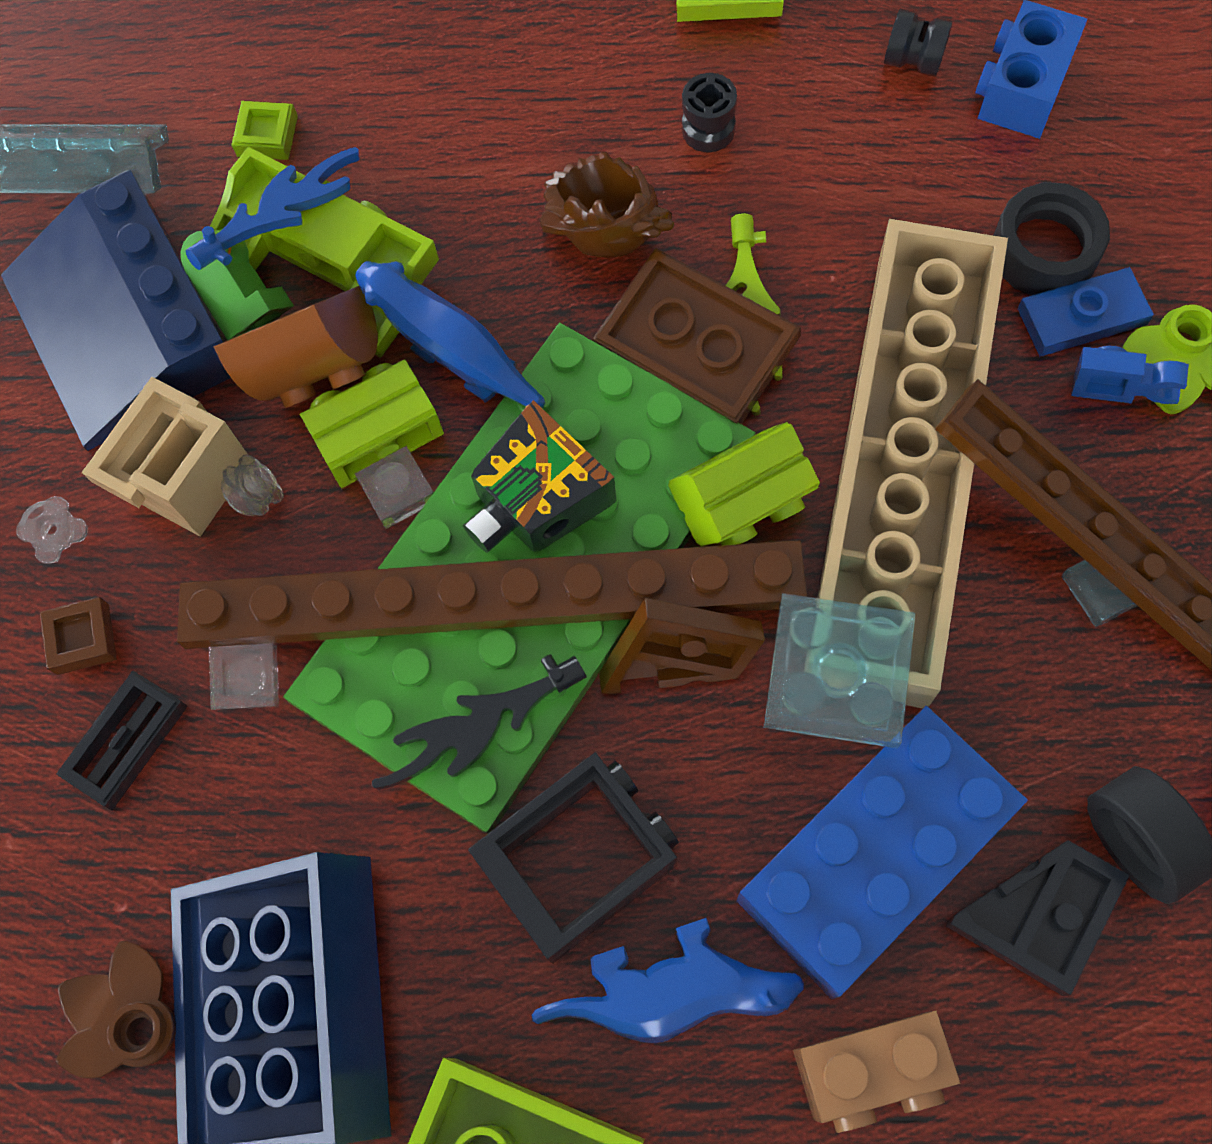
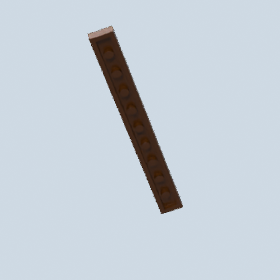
M801 540L184 582L180 583L177 643L184 649L626 620L634 617L645 598L718 613L803 608L807 603Z

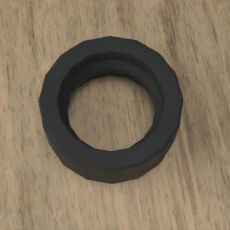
M1043 182L1023 188L1006 204L993 236L1008 238L1002 277L1015 289L1030 295H1036L1090 279L1110 242V224L1101 204L1086 191L1066 183ZM1034 219L1053 220L1067 226L1075 233L1083 250L1080 257L1066 262L1047 261L1034 256L1022 246L1016 231L1021 223Z
M1134 766L1088 797L1087 810L1093 828L1103 846L1119 868L1130 875L1129 878L1135 885L1152 898L1165 904H1170L1180 900L1212 878L1211 835L1188 801L1168 781L1153 771Z

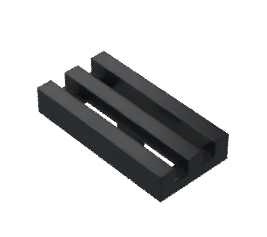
M132 670L56 775L102 806L113 810L188 706ZM141 693H146L147 696L127 724L121 726L109 743L108 750L87 778L82 776V773Z

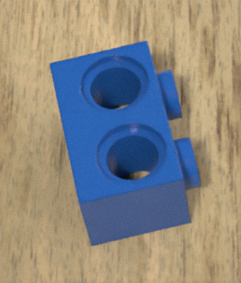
M1023 0L1015 22L1005 19L993 48L994 53L1000 54L998 63L987 60L975 94L985 97L977 119L1040 139L1088 19Z

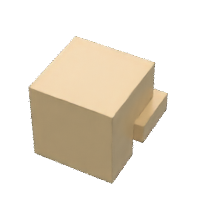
M151 377L82 473L92 483L138 508L143 505L201 537L252 463V460L225 421L208 413L196 399Z

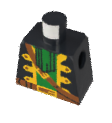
M533 400L525 407L474 469L471 477L477 495L485 506L470 518L463 527L472 540L486 553L490 552L511 532L531 551H541L600 514L617 501L614 476Z

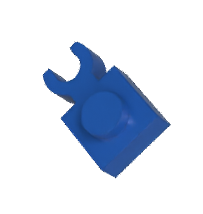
M1118 346L1083 347L1073 376L1071 396L1132 403L1135 396H1143L1156 403L1178 404L1180 389H1185L1187 386L1189 364L1179 361L1146 363V354L1128 352Z

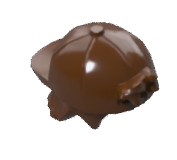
M607 152L591 155L586 159L578 158L577 165L569 163L565 166L563 172H553L552 179L547 180L544 184L546 187L544 198L547 204L540 218V226L543 232L567 236L585 255L603 258L621 257L632 253L648 238L659 237L661 232L669 231L674 227L672 213L667 209L658 207V199L654 187L648 184L640 168L627 165L621 157L613 160Z

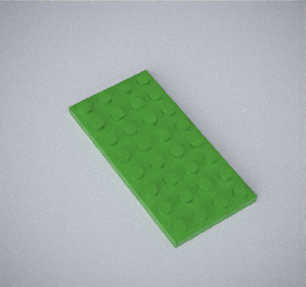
M559 322L521 375L545 399V405L542 409L614 476L617 501L600 514L541 551H531L513 532L506 536L490 552L486 553L468 535L463 525L485 506L477 495L471 477L474 469L525 409L524 405L505 396L378 569L684 548L692 533L684 519V512L680 511L668 487L669 480L754 436L756 432L740 423L732 422L667 382ZM632 619L325 640L283 698L392 772H396L415 760L427 747V741H417L399 747L393 742L396 735L431 720L449 716L471 715L472 709L461 707L457 703V697L460 695L477 696L506 692L549 676L541 663V659L551 654L557 665L575 656L587 677L561 693L556 689L542 699L529 713L520 731H515L511 727L513 712L506 711L502 716L500 726L493 741L482 756L467 770L456 777H451L447 773L448 767L458 754L457 749H450L426 771L407 781L485 834H489L499 824L598 676Z

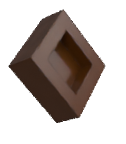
M101 597L40 612L46 666L54 674L60 675L117 660L110 607Z

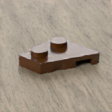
M645 598L599 672L601 693H621L620 682L622 680L653 676L658 677L659 688L682 686L692 681L715 682L738 679L765 641L762 623L759 620Z

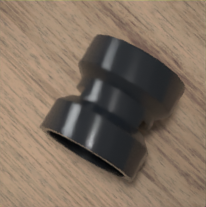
M900 8L891 32L884 64L898 68L905 64L917 66L920 73L936 77L953 21L939 17L932 21L919 19L916 12Z
M703 73L691 78L684 86L682 93V135L688 146L696 151L706 153L717 152L727 147L733 140L736 125L737 91L730 79L721 74Z

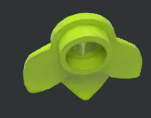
M1185 305L1171 310L1164 316L1159 325L1136 329L1122 347L1128 352L1146 354V363L1179 361L1189 364L1187 386L1185 389H1180L1178 404L1155 402L1159 408L1168 414H1176L1188 409L1201 395L1204 387L1212 390V312L1202 306ZM1179 332L1189 334L1194 341L1184 338Z

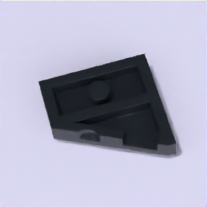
M1067 840L950 917L946 927L1060 995L1069 996L1072 994L1130 875Z

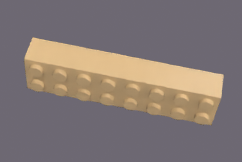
M889 219L877 267L801 684L918 708H924L926 705L929 707L941 689L974 463L936 431L935 428L972 383L979 379L986 385L1008 238Z

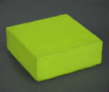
M241 101L232 140V148L236 156L240 157L247 147H250L272 159L289 160L298 117L294 105Z

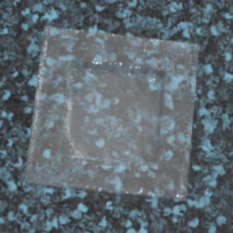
M407 446L355 473L357 480L385 529L420 511L434 493Z
M269 643L209 647L211 710L279 707L277 645Z

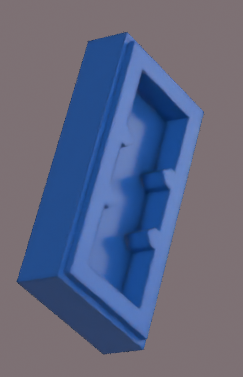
M1130 267L1022 298L1018 306V311L1039 357L1146 326L1154 316Z

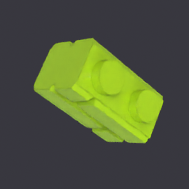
M405 359L394 365L383 363L371 368L363 376L362 382L343 392L332 390L319 395L311 403L310 409L300 414L341 489L444 434L433 405Z
M785 422L765 429L669 480L668 487L680 511L684 512V519L697 544L700 546L720 542L722 546L742 544L757 535L753 524L769 516L772 523L779 522L805 508L801 498L818 489L820 482L809 459L803 456L804 449L791 424Z

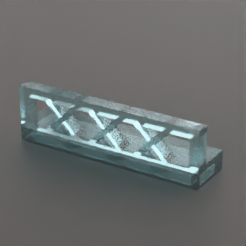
M0 124V193H82L129 169L144 193H155L161 189L155 150L169 141L167 125Z

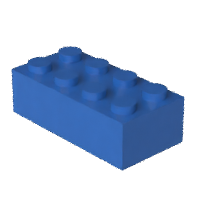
M926 705L740 891L736 902L831 1000L840 997L1028 800Z

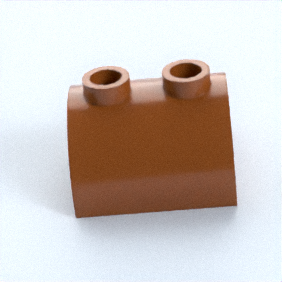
M357 286L218 344L214 348L229 376L246 394L260 401H269L280 396L286 408L316 395L317 392L312 383L328 377L334 389L365 376L366 374L361 364L370 361L374 357L378 345V332L373 308L366 303L365 295L362 293L360 286Z

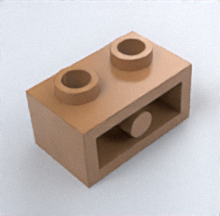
M937 1011L917 1014L793 1050L813 1120L820 1123L833 1120L836 1133L850 1131L877 1122L874 1108L898 1101L901 1102L904 1113L940 1105L945 1102L941 1089L961 1084Z

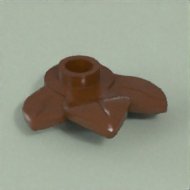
M120 941L111 958L109 975H84L59 984L58 993L64 1014L77 1032L66 1042L56 1058V1063L69 1073L80 1078H100L122 1064L132 1067L152 1065L162 1059L170 1050L176 1035V1021L169 1006L161 1001L164 982L163 971L158 961L146 949L138 944ZM148 1019L153 1026V1033L150 1040L141 1045L136 1040L135 1030L142 1020Z

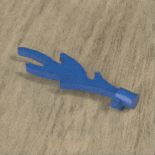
M353 147L327 158L315 166L298 183H293L297 177L295 166L289 165L279 172L266 186L256 215H248L247 205L245 203L239 204L234 217L216 235L213 227L206 226L202 229L203 239L185 250L187 258L198 270L203 269L215 260L220 261L223 265H229L232 261V256L225 251L226 249L262 233L302 225L303 221L300 211L327 203L350 190V179L346 176L330 183H322L337 170L359 161V149Z

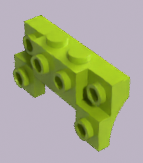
M247 147L228 171L225 190L210 227H213L214 230H222L234 217L238 205L241 203L247 205L248 215H256L266 186L279 172L288 166ZM296 171L297 177L293 183H298L305 175ZM325 180L322 184H326V183H330V182L327 181V180ZM343 194L317 207L300 211L303 221L302 225L272 230L244 240L249 250V263L255 270L267 254L272 252L344 291L359 286L355 274L366 261L375 263L400 262L404 267L405 276L409 280L422 284L439 260L433 240L388 218L373 203L368 201L358 203ZM375 305L372 306L378 332V345L375 355L381 358L399 331L390 323L384 311Z

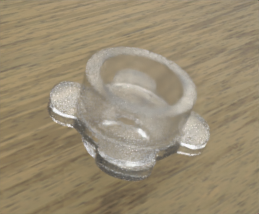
M245 454L239 458V465L237 467L228 466L223 470L221 490L228 504L240 514L263 516L269 511L268 505L270 503L278 504L283 500V491L277 483L274 474L267 466L260 463L255 457Z
M59 496L50 497L46 501H40L31 505L22 515L16 528L18 538L24 542H29L36 549L35 557L43 564L57 562L64 549L68 548L73 542L83 541L88 533L86 522L80 518H74L68 511L69 503ZM51 527H57L55 533L48 534V531Z

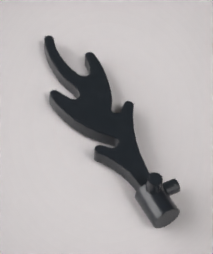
M550 654L541 659V663L549 675L543 679L506 692L490 695L458 696L457 703L461 707L472 709L471 715L449 716L431 720L396 735L393 742L399 747L417 741H427V747L415 760L390 775L375 778L372 781V786L377 790L404 783L426 771L450 749H457L458 754L448 767L447 773L451 777L458 776L473 765L487 750L498 731L504 712H513L511 727L515 731H520L529 713L542 699L556 689L561 693L585 679L587 676L575 656L557 665Z

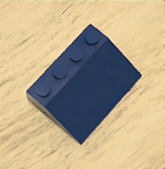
M130 169L78 194L1 274L77 435L87 451L97 447L106 440L151 377L190 397H194L231 378L214 346L225 342L206 304L186 274L181 258L156 211Z
M315 852L171 889L178 1144H348L392 1136L371 857Z

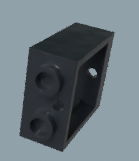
M596 752L468 849L544 956L552 964L677 866V856L671 849L679 841L672 830L657 812H653L646 818L631 798L639 791L626 771L616 760L606 766ZM596 787L651 860L561 930L507 855Z

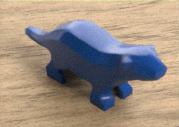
M366 261L356 271V280L362 293L365 295L366 303L370 306L376 305L384 311L390 323L408 341L413 343L410 347L413 353L429 364L437 361L465 381L464 388L484 403L491 400L496 393H499L525 407L533 400L541 408L544 407L545 399L515 368V361L507 357L490 332L468 313L423 285L409 280L404 274L402 263L397 261L391 263Z
M707 918L676 928V935L684 953L682 957L662 960L653 964L647 970L624 969L628 965V956L624 946L592 956L590 958L592 975L604 987L607 995L602 997L586 996L563 999L536 1009L531 1016L533 1022L537 1024L565 1017L586 1019L622 1037L640 1042L658 1043L668 1041L707 1018L718 1014L777 1015L787 1010L796 997L804 990V982L795 973L770 972L749 967L711 948L707 944L710 926Z

